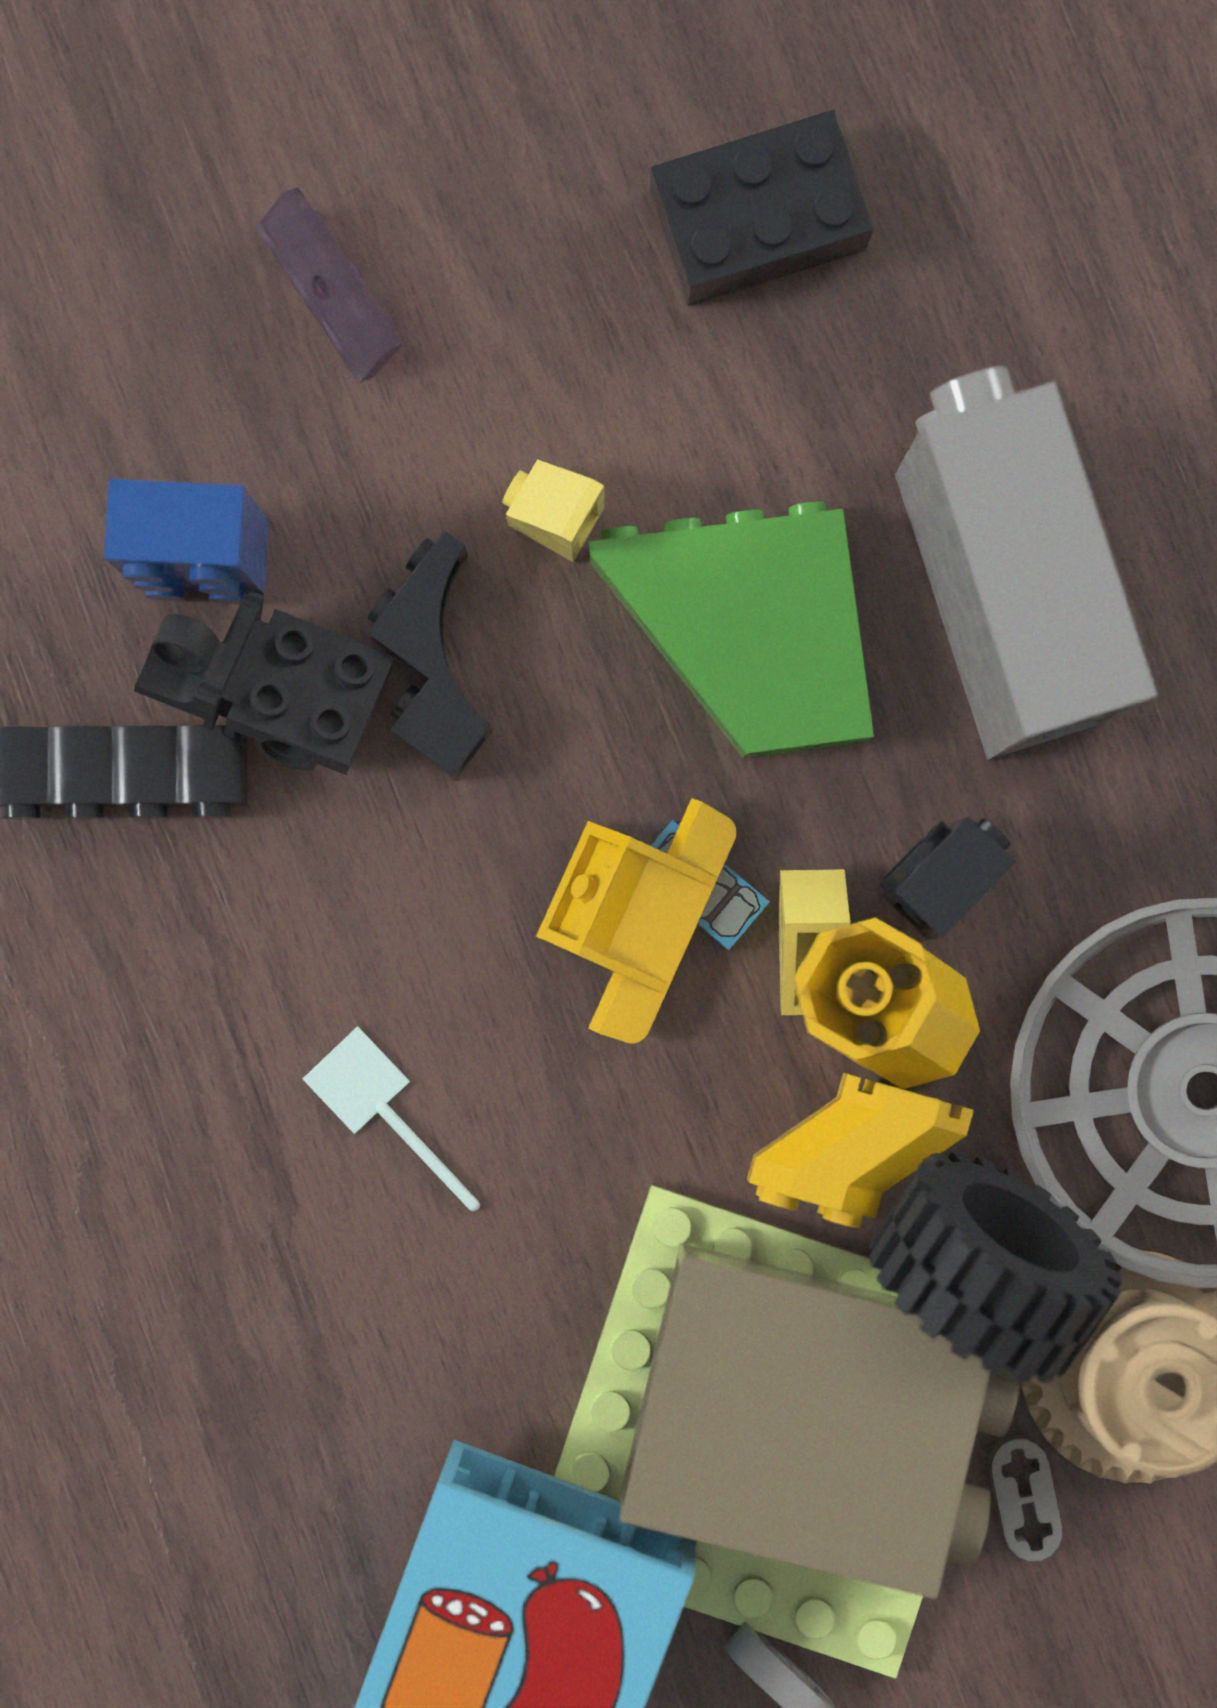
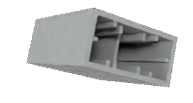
M1001 366L959 377L934 389L930 393V397L935 410L915 421L918 433L895 476L987 760L1107 723L1156 697L1155 686L1055 382L1015 394L1008 369Z

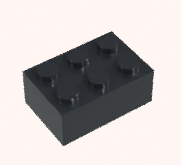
M834 109L651 167V194L688 306L866 251L873 233L871 220Z

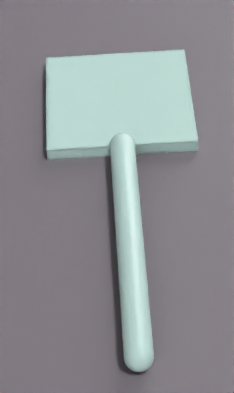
M359 1026L302 1078L354 1134L378 1112L470 1211H477L480 1208L479 1201L387 1104L410 1080Z

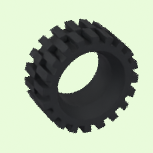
M951 1152L948 1158L943 1153H934L929 1159L925 1158L876 1231L869 1245L873 1249L869 1255L871 1266L882 1270L877 1277L879 1283L884 1290L899 1294L894 1304L905 1316L916 1314L923 1321L919 1327L933 1340L938 1335L952 1343L950 1351L962 1359L967 1360L971 1354L981 1359L982 1369L999 1375L1003 1368H1007L1012 1378L1021 1382L1028 1383L1033 1375L1040 1383L1051 1382L1055 1375L1058 1378L1062 1377L1122 1292L1119 1290L1122 1285V1277L1120 1273L1113 1270L1117 1264L1111 1252L1097 1248L1102 1240L1093 1229H1083L1076 1223L1080 1216L1068 1206L1059 1208L1049 1200L1053 1194L1041 1186L1037 1185L1035 1189H1032L1022 1183L1021 1174L1009 1168H1006L1004 1173H1001L995 1169L992 1161L978 1156L971 1163L967 1156L960 1152Z

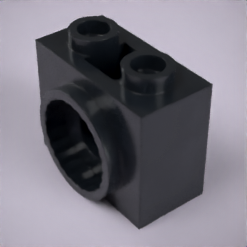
M967 816L952 823L950 826L941 820L882 879L879 886L886 891L882 897L927 940L943 938L1015 863L1005 852L1011 843L998 828L985 818H982L977 823Z

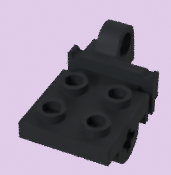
M246 590L223 642L219 640L213 630L198 620L179 614H169L164 617L151 645L146 662L135 683L134 692L204 719L203 727L213 730L219 715L227 718L226 736L234 739L236 732L256 739V747L263 755L285 767L309 771L313 770L316 764L347 775L393 667L395 656L277 609L274 610L269 623L261 621L264 595L251 590Z

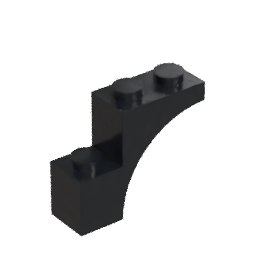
M444 530L436 542L426 538L415 550L406 565V569L412 574L400 590L396 593L389 588L373 606L367 619L374 624L367 633L375 643L427 681L421 690L411 685L404 692L390 713L397 720L390 730L396 737L456 781L493 732V728L465 700L453 680L447 663L443 636L444 613L452 583L460 567L468 557V553L464 544Z

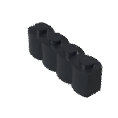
M204 725L0 727V808H2V819H41V808L65 807V818L103 819L104 807H129V818L162 819L168 818V807L193 806L194 818H231L232 806H247V736L236 732L234 739L226 736V725H215L213 730L203 727Z

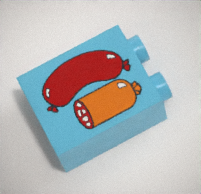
M453 1439L355 1708H644L694 1579L697 1540L620 1522L618 1500Z

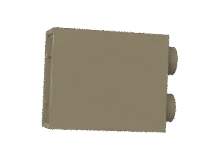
M680 1243L619 1495L620 1522L937 1599L945 1563L949 1562L973 1568L980 1556L989 1519L990 1490L985 1487L964 1483L976 1431L998 1437H1004L1007 1433L1014 1414L1020 1381L1014 1380L1007 1368H1003L999 1375L982 1369L981 1359L971 1354L967 1360L962 1359L950 1351L952 1343L941 1335H938L933 1340L919 1328L923 1321L916 1314L905 1316L894 1304L898 1296Z

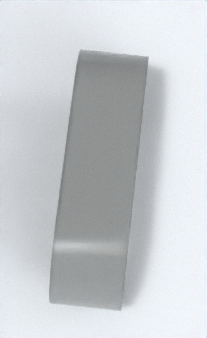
M1009 1434L1000 1438L991 1447L988 1455V1472L1000 1532L1009 1549L1017 1557L1027 1561H1041L1050 1557L1058 1549L1062 1539V1524L1049 1461L1045 1452L1032 1438L1022 1434ZM1020 1449L1027 1459H1035V1465L1025 1469L1028 1490L1018 1491L1017 1482L1010 1472H1002V1465L1011 1462V1451ZM1031 1503L1032 1512L1040 1523H1047V1529L1038 1532V1543L1029 1545L1023 1535H1015L1014 1529L1024 1526L1025 1520L1022 1504Z
M746 1622L723 1645L732 1660L782 1708H835L826 1693L769 1638L763 1633L754 1631Z

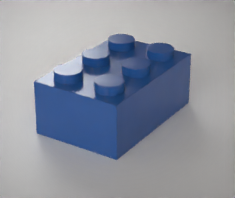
M109 479L104 559L123 574L122 578L130 580L134 584V588L146 590V598L180 601L184 600V591H200L209 593V601L240 604L246 590L262 595L265 593L269 520L243 485Z

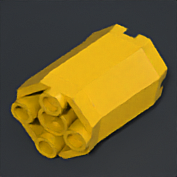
M877 918L819 933L793 977L807 1033L900 1089L954 1076L980 1032L966 978L925 950L922 944Z
M843 1073L835 1099L753 1155L747 1180L749 1183L757 1185L755 1195L759 1196L760 1201L797 1211L799 1200L819 1205L817 1212L823 1214L822 1218L860 1229L863 1216L876 1219L881 1197L885 1191L916 1171L925 1158L929 1159L934 1153H942L967 1135L974 1110L869 1079H865L863 1089L860 1091L858 1088L861 1078Z

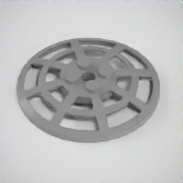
M1217 898L1179 899L1137 909L1105 924L1076 945L1047 976L1027 1010L1015 1044L1010 1079L1012 1120L1022 1158L1035 1185H1039L1053 1194L1049 1200L1059 1208L1068 1206L1080 1216L1076 1223L1081 1228L1094 1230L1102 1240L1097 1247L1098 1249L1111 1252L1116 1263L1121 1267L1152 1279L1197 1288L1217 1287V1264L1198 1265L1163 1259L1133 1248L1114 1236L1135 1205H1138L1148 1212L1172 1221L1196 1225H1214L1217 1241V1105L1211 1108H1200L1188 1099L1186 1092L1187 1084L1195 1074L1206 1071L1217 1075V1013L1206 1012L1201 975H1217V956H1198L1192 918L1217 917ZM1166 922L1172 960L1157 963L1134 974L1113 989L1105 999H1102L1073 978L1088 960L1114 941L1144 927ZM1175 979L1180 1009L1179 1017L1162 1024L1152 1033H1149L1120 1012L1128 1002L1143 991L1164 981ZM1058 998L1088 1020L1081 1032L1072 1059L1069 1080L1070 1096L1032 1102L1030 1080L1035 1046L1045 1018ZM1105 1032L1135 1053L1129 1070L1128 1085L1123 1088L1089 1092L1092 1059L1098 1042ZM1125 1113L1132 1114L1139 1131L1149 1143L1127 1172L1118 1165L1105 1148L1093 1118ZM1074 1121L1077 1135L1088 1158L1103 1178L1115 1188L1093 1219H1090L1075 1205L1055 1178L1041 1149L1036 1127ZM1169 1159L1187 1166L1205 1168L1210 1204L1200 1205L1176 1201L1157 1194L1148 1187Z

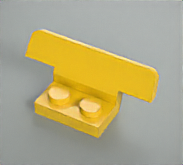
M691 798L667 854L635 838L590 821L587 822L536 937L614 971L588 1029L596 1033L633 1044L642 1041L650 1031L736 839L734 822L704 802Z

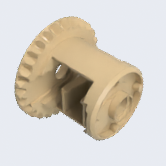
M1144 1251L1163 1259L1183 1262L1165 1254ZM1116 1264L1113 1270L1121 1274L1122 1285L1119 1290L1122 1292L1067 1372L1060 1378L1055 1375L1051 1382L1040 1383L1034 1375L1028 1383L1021 1382L1028 1410L1040 1432L1062 1456L1075 1466L1099 1478H1107L1125 1484L1129 1482L1152 1484L1157 1480L1177 1478L1180 1475L1200 1471L1217 1462V1287L1197 1288L1161 1282Z

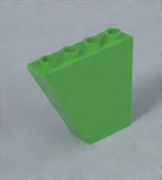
M817 501L793 505L788 508L789 516L764 519L763 510L734 512L726 515L727 524L701 527V520L699 518L677 519L663 523L664 532L638 535V528L636 526L615 527L601 531V540L589 541L590 563L743 759L868 743L874 737L843 509L827 510L826 502Z

